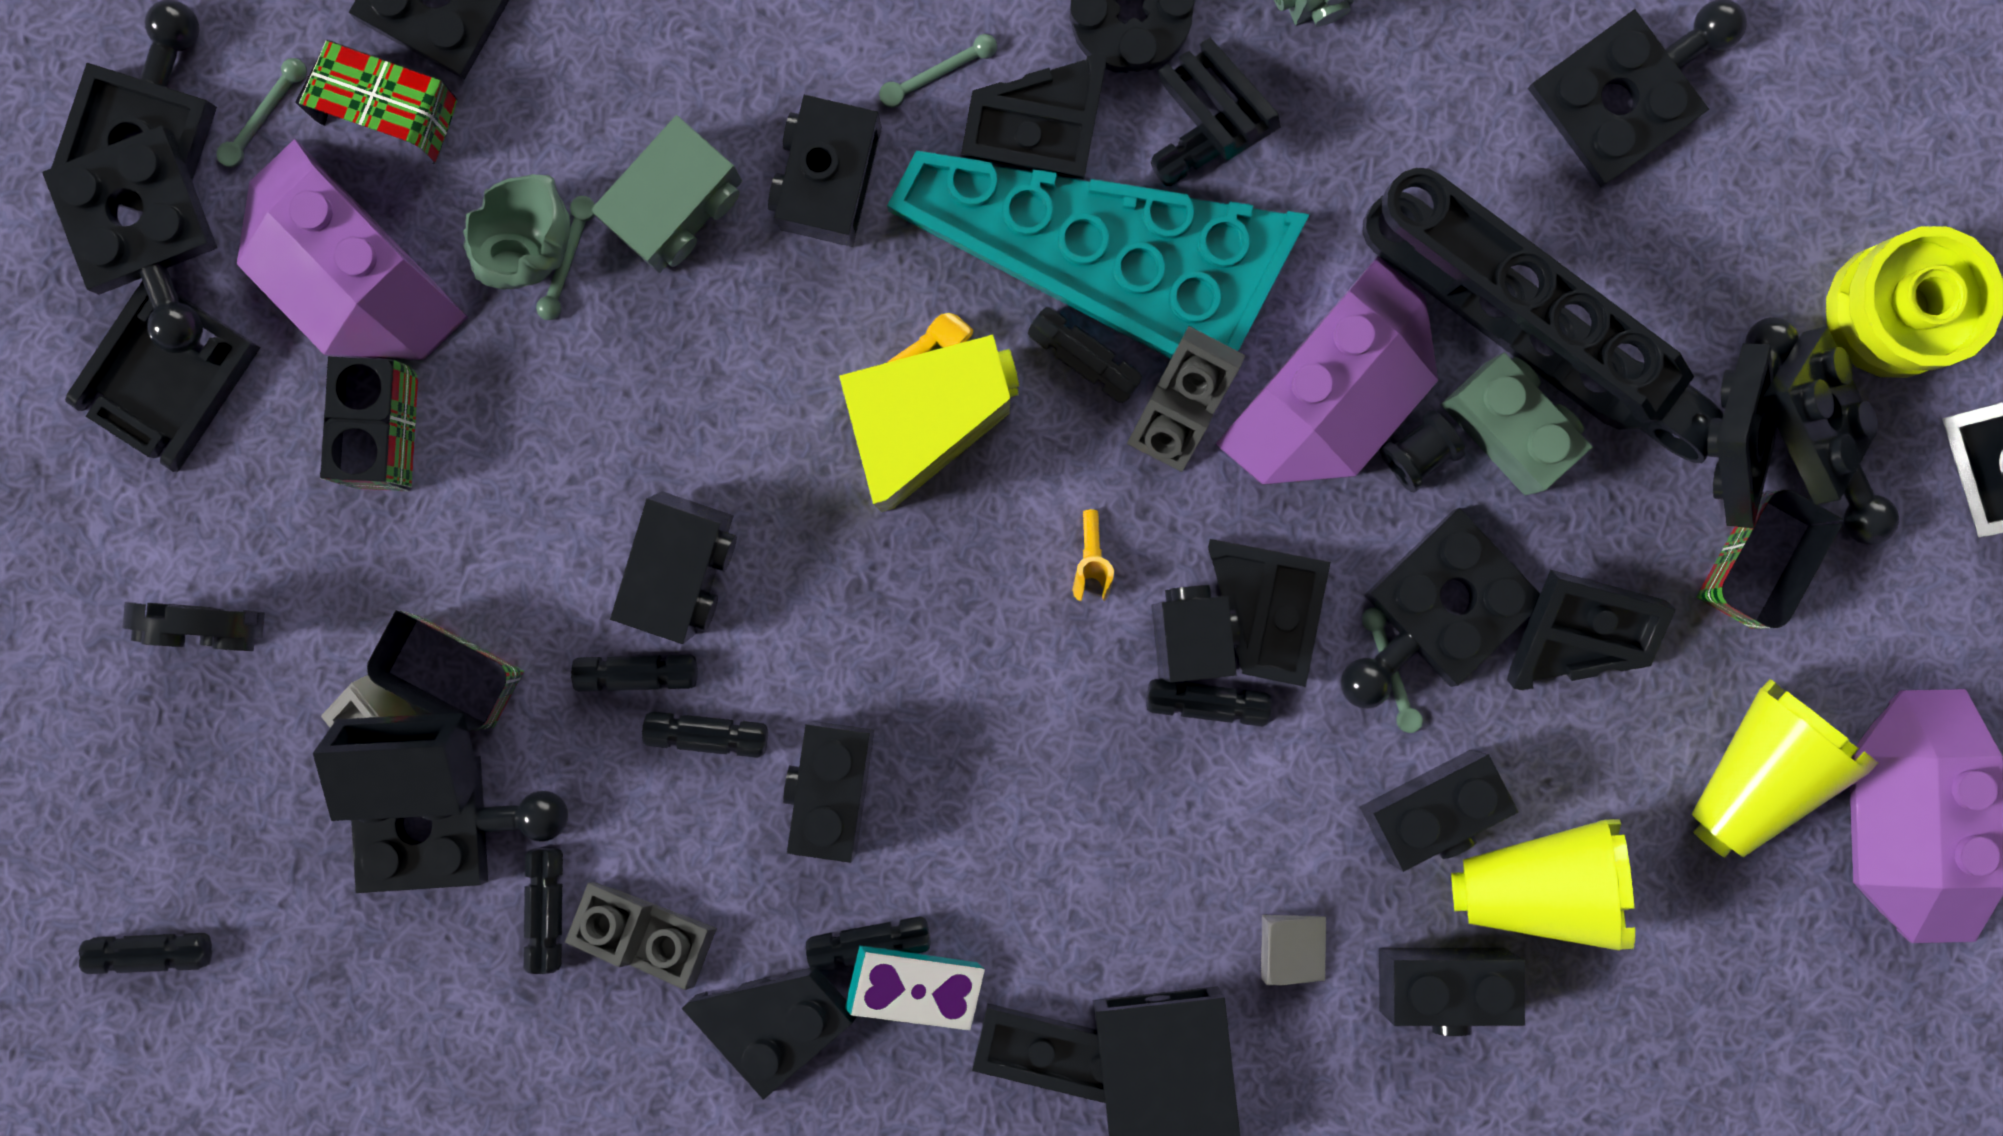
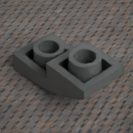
M1188 326L1127 444L1183 472L1246 355Z
M590 882L586 886L565 943L617 967L631 965L676 987L687 990L695 987L717 928L617 889Z

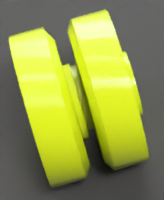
M1920 226L1856 253L1836 272L1826 296V324L1837 347H1842L1846 350L1851 363L1855 367L1878 377L1908 378L1929 370L1947 367L1975 356L1995 336L2003 316V278L1994 257L1974 237L1944 226Z

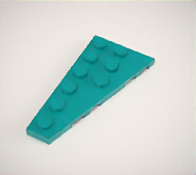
M917 150L887 204L888 212L1170 359L1188 326L1239 351L1310 215L1287 211L1285 214L1255 209L1253 205L1231 201L1229 204L1193 199L1189 198L1188 194L1091 179L1088 182L1056 176L1057 173L1034 169L1033 172L993 166L991 162Z

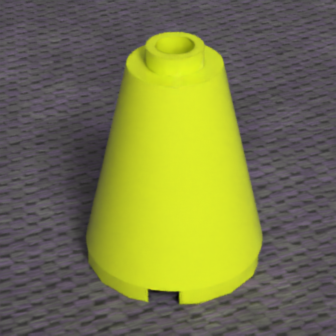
M1771 679L1759 689L1692 812V816L1701 823L1694 830V834L1724 858L1732 850L1742 857L1747 856L1868 775L1878 764L1865 751L1854 761L1851 757L1857 752L1858 747L1788 691L1781 696L1784 690Z
M1620 819L1601 820L1463 859L1464 872L1451 873L1454 911H1467L1468 923L1618 951L1620 949H1634L1635 927L1626 928L1624 916L1625 910L1634 909V898L1626 839L1624 834L1619 835Z

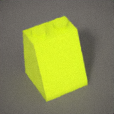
M993 335L839 375L873 504L881 512L894 509L1010 414V397L1019 395L1017 388L1019 387V381L1010 349L998 352Z

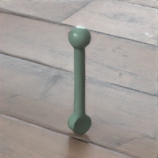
M988 34L979 35L970 48L901 84L896 82L885 83L879 91L881 102L888 108L898 107L902 104L904 96L978 57L983 59L991 58L997 51L998 45L996 40Z
M288 58L282 63V76L233 142H224L218 147L217 159L221 164L234 168L242 163L244 159L243 150L293 83L301 82L305 79L307 70L301 60Z
M578 196L571 202L570 211L574 219L570 227L571 231L562 265L555 270L547 295L540 298L536 306L537 314L544 320H553L561 313V304L558 300L585 223L595 216L591 211L595 203L587 196Z
M1372 607L1363 613L1362 624L1368 631L1372 632L1380 653L1389 644L1384 630L1387 619L1378 608ZM1399 671L1391 676L1392 692L1399 709L1396 722L1399 729L1403 732L1415 733L1421 728L1423 719L1419 711L1411 708Z

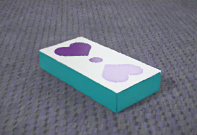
M859 945L845 1009L853 1016L971 1030L985 969L978 962Z

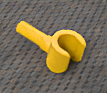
M941 314L931 323L926 334L887 361V363L929 352L937 344L944 348L967 342L973 335V329L955 314Z
M1089 509L1083 511V559L1077 565L1072 591L1075 598L1082 601L1085 579L1094 578L1102 585V599L1106 601L1113 582L1114 569L1108 560L1102 558L1098 511Z

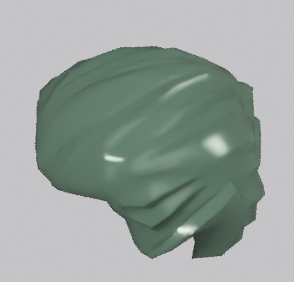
M531 174L508 178L494 184L490 189H485L482 207L466 214V228L463 230L465 236L463 247L470 261L475 279L480 280L484 285L506 290L520 289L528 285L540 283L554 269H558L562 265L571 231L570 217L557 192L554 178L550 175Z

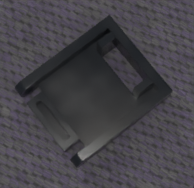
M141 281L68 391L65 401L78 411H85L99 392L103 396L99 395L85 417L149 458H158L171 439V442L160 458V464L172 472H178L261 347L177 293L179 303L186 304L195 310L202 321L203 328L217 337H210L201 352L194 348L184 353H169L161 350L151 341L148 335L147 322L154 308L144 283Z

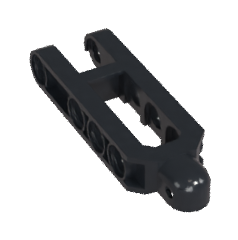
M1413 168L1404 171L1388 186L1384 195L1368 209L1363 219L1362 233L1366 244L1374 253L1511 355L1523 360L1535 373L1594 417L1618 430L1640 429L1664 448L1687 461L1703 463L1709 456L1708 433L1712 418H1723V412L1711 399L1690 385L1694 375L1681 353L1441 174L1429 168ZM1410 187H1418L1427 191L1433 200V209L1419 198L1402 191ZM1382 213L1386 223L1405 241L1392 242L1381 234L1379 218ZM1521 265L1532 269L1537 275L1539 288L1511 267ZM1480 296L1506 316L1493 317L1488 315L1481 307L1479 302ZM1571 304L1584 308L1591 318V326L1565 308V306ZM1530 335H1534L1556 353L1544 355L1538 352L1532 346ZM1620 344H1631L1637 347L1643 355L1644 363L1635 360L1618 346ZM1585 373L1606 390L1600 393L1587 389L1580 375Z

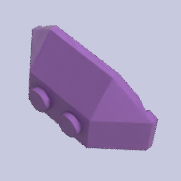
M296 139L289 143L249 182L237 265L324 355L372 359L424 360L468 318Z
M1377 256L1215 444L1262 485L1355 477L1438 382L1426 296Z
M1966 689L1900 690L1888 702L1889 706L1863 735L1856 745L1859 749L1851 757L1855 761L1865 751L1878 762L1868 775L1850 786L1853 883L1879 912L1897 928L1896 930L1911 943L1976 942L2003 896V756Z

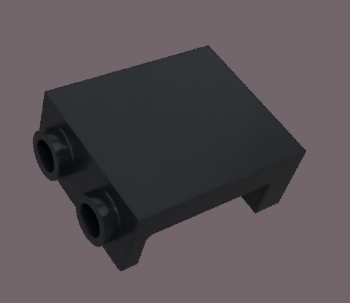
M1218 986L1093 1000L1109 1136H1240L1225 997Z

